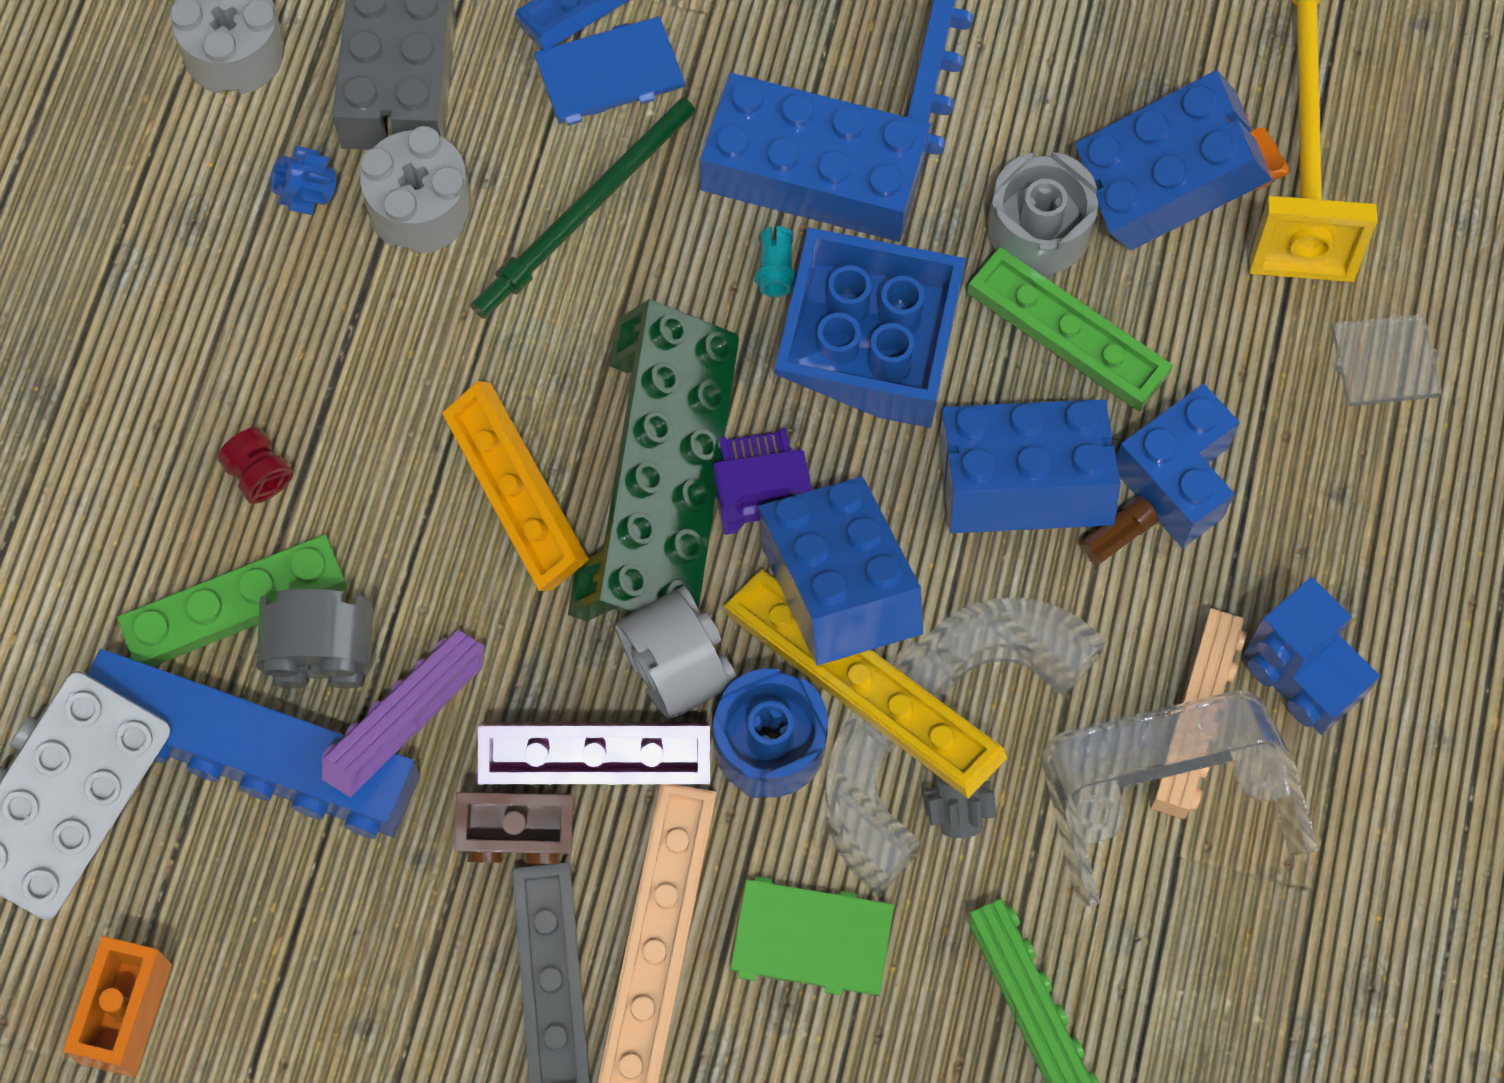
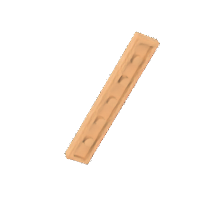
M660 784L597 1083H659L717 792L677 784Z

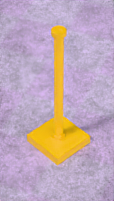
M1292 0L1297 6L1300 198L1268 196L1249 256V274L1354 282L1377 224V204L1322 200L1317 5L1321 0Z

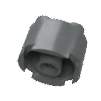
M289 589L277 591V602L272 603L267 595L260 597L257 669L265 675L273 676L272 685L280 688L294 689L306 687L307 678H329L328 685L335 688L350 689L361 687L363 675L368 674L371 670L373 602L366 597L357 595V605L343 603L342 591L327 589Z

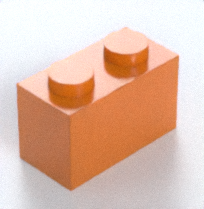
M101 936L63 1052L80 1065L136 1078L172 968V964L158 949Z

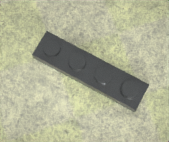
M570 862L512 868L529 1083H590Z

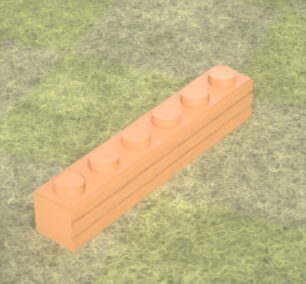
M1211 608L1205 619L1151 809L1185 819L1190 809L1196 811L1202 795V790L1196 789L1199 777L1206 778L1211 763V758L1206 757L1209 745L1215 746L1220 731V726L1215 725L1218 713L1224 714L1229 699V694L1223 692L1226 682H1233L1238 663L1233 662L1235 650L1241 652L1247 635L1246 631L1241 630L1244 622L1242 617L1233 616Z

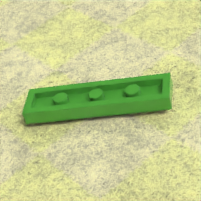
M1002 247L997 249L968 285L967 293L1139 412L1171 373L1173 364L1021 260L1012 256Z
M324 534L117 616L132 659L154 667L258 625L259 600L264 595H267L270 601L275 603L277 602V591L289 589L343 591L348 588L327 536Z

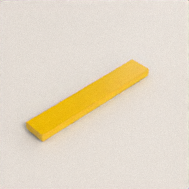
M763 569L752 577L724 605L728 617L969 799L1007 759L1005 748L872 650L816 666L779 583Z

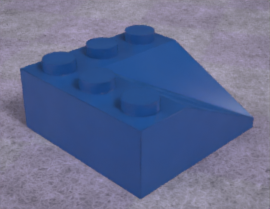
M808 227L774 374L875 417L931 428L966 258Z

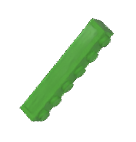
M999 899L970 912L967 922L1045 1083H1100L1096 1074L1093 1071L1087 1072L1082 1059L1085 1058L1084 1050L1076 1037L1071 1039L1065 1025L1069 1024L1063 1007L1060 1004L1054 1005L1049 994L1052 991L1049 978L1044 971L1038 972L1032 960L1036 958V954L1028 938L1022 940L1017 929L1020 921L1014 908L1011 905L1006 907L1003 899Z

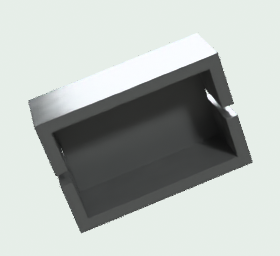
M345 0L333 120L341 149L370 150L380 141L387 138L382 115H391L390 120L394 134L426 126L435 129L439 136L445 138L456 25L452 0Z

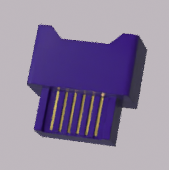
M780 428L779 432L729 440H726V437L719 438L721 462L713 464V478L724 534H735L745 523L760 521L758 509L760 505L813 490L805 453L803 450L791 451L786 428Z

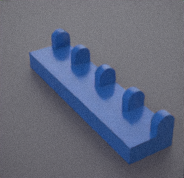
M934 0L908 118L929 123L931 113L950 115L953 111L954 100L948 96L936 94L941 70L959 72L962 70L964 62L962 55L946 51L950 28L966 30L971 28L973 14L971 12L955 8L957 0ZM930 134L927 153L942 154L946 143L945 139L941 136Z

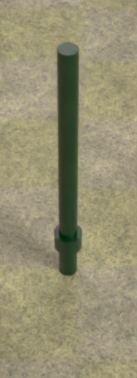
M680 98L517 259L510 257L495 272L497 278L470 303L472 310L482 319H486L511 293L518 295L533 280L531 274L695 114L696 111L691 102L685 98Z

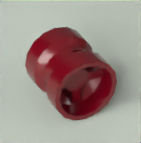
M258 427L248 428L230 438L222 446L217 456L218 462L226 473L238 478L240 492L252 504L262 503L277 495L288 485L293 476L292 468L282 456L274 455L271 451V440Z

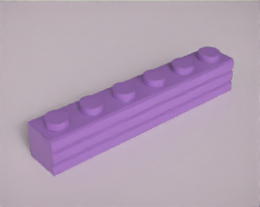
M456 630L448 639L442 638L437 643L433 653L426 660L420 659L414 666L412 673L405 680H398L393 685L390 694L382 702L376 701L369 709L367 716L360 723L354 722L348 728L345 737L337 745L331 744L325 750L321 758L322 780L351 798L458 691L483 669L485 646L459 630Z

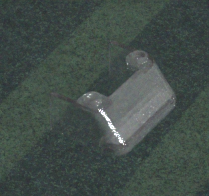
M1231 691L1065 731L1048 742L1043 752L1042 764L1079 907L1100 904L1086 845L1106 841L1116 835L1121 829L1125 818V809L1119 788L1232 761L1237 782L1243 792L1249 797L1259 801L1275 800L1289 856L1318 851L1294 759L1265 705L1257 696L1247 691Z

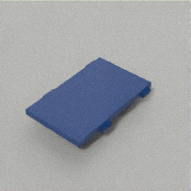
M660 16L630 25L625 23L613 27V30L557 46L554 45L546 51L540 48V51L534 52V57L558 124L566 122L568 126L582 122L581 117L595 115L605 112L607 109L638 100L640 104L654 101L655 95L685 87L684 78Z

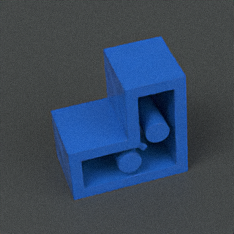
M1205 383L1122 442L1116 457L1120 479L1136 497H1144L1157 512L1159 523L1182 549L1224 518L1235 495L1209 463L1229 449L1240 422Z
M1311 576L1263 618L1243 657L1248 661L1247 665L1250 672L1260 683L1267 687L1273 686L1288 701L1287 707L1294 718L1306 727L1313 726L1322 736L1369 694L1381 676L1341 637L1352 616Z

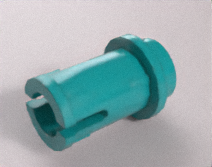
M776 226V241L772 240V227H767L760 233L761 261L760 268L755 272V283L759 286L760 292L769 297L786 296L790 293L791 287L795 285L796 273L791 269L794 234L788 228Z

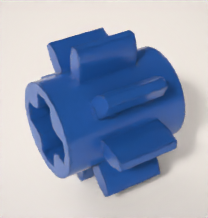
M295 146L293 158L288 156L279 157L273 166L270 179L272 191L276 195H280L278 203L288 206L290 211L312 215L314 203L327 204L333 197L336 188V173L332 167L327 166L329 158L319 155L317 150Z

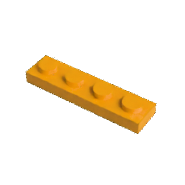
M477 381L443 411L442 415L538 591H553L589 559L490 382Z

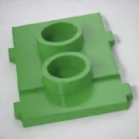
M756 876L755 881L746 879L730 971L739 973V979L755 981L756 976H762L770 979L825 987L824 993L842 996V990L880 997L894 904L857 898V893L841 891L840 895L772 884L773 879Z

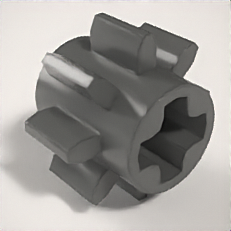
M937 776V788H925L924 790L926 815H929L930 825L940 824L941 832L945 836L968 838L978 835L984 829L983 818H996L995 791L991 790L990 781H985L969 799L939 776Z

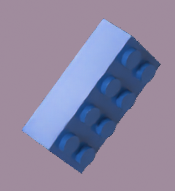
M730 72L700 159L701 191L900 242L927 156L931 123Z

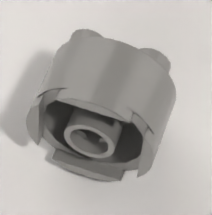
M178 0L173 4L170 11L172 28L182 58L190 76L204 89L222 94L221 90H238L239 94L249 93L263 87L279 71L283 60L284 40L272 0Z
M421 126L414 130L393 134L365 152L361 159L360 184L368 216L374 231L385 243L393 247L396 244L411 248L412 252L427 253L441 249L459 237L465 228L464 223L469 211H471L472 204L466 168L459 151L452 143L439 136L435 129Z
M1034 152L1015 158L1000 172L993 191L987 236L995 251L1002 247L1045 278H1049L1054 273L1065 270L1075 264L1086 252L1098 213L1097 186L1092 174L1076 159L1052 152L1051 156L1034 157Z
M685 586L671 591L625 616L624 619L616 623L617 636L635 673H640L648 686L645 691L666 721L676 716H681L724 692L737 679V675L724 654L718 656L715 651L714 645L721 642V637L715 624L707 612L699 614L697 605Z

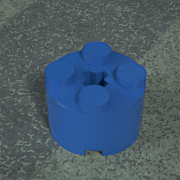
M771 668L758 669L738 677L723 693L713 720L714 753L722 773L732 784L741 789L744 794L753 798L785 796L804 787L813 779L823 764L828 733V715L825 704L820 694L809 682L801 677L798 679L781 673V670ZM768 727L773 734L780 733V737L770 739L767 735L761 736V729Z

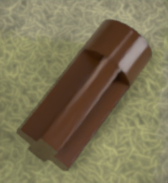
M1138 496L1116 514L1114 525L1100 526L1079 541L1080 548L1088 554L1090 562L1094 565L1101 564L1138 535H1142L1158 523L1157 512L1144 497Z

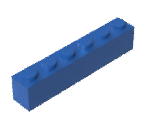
M101 648L87 674L168 722L170 735L154 761L166 763L168 757L187 763L186 769L189 772L205 780L218 782L220 776L240 782L239 789L255 798L270 801L272 796L276 795L293 801L291 807L305 816L323 820L326 813L345 820V828L366 838L376 839L378 832L395 838L420 779V774L414 760L394 754L350 798L322 780L321 758L323 753L331 744L337 745L345 735Z

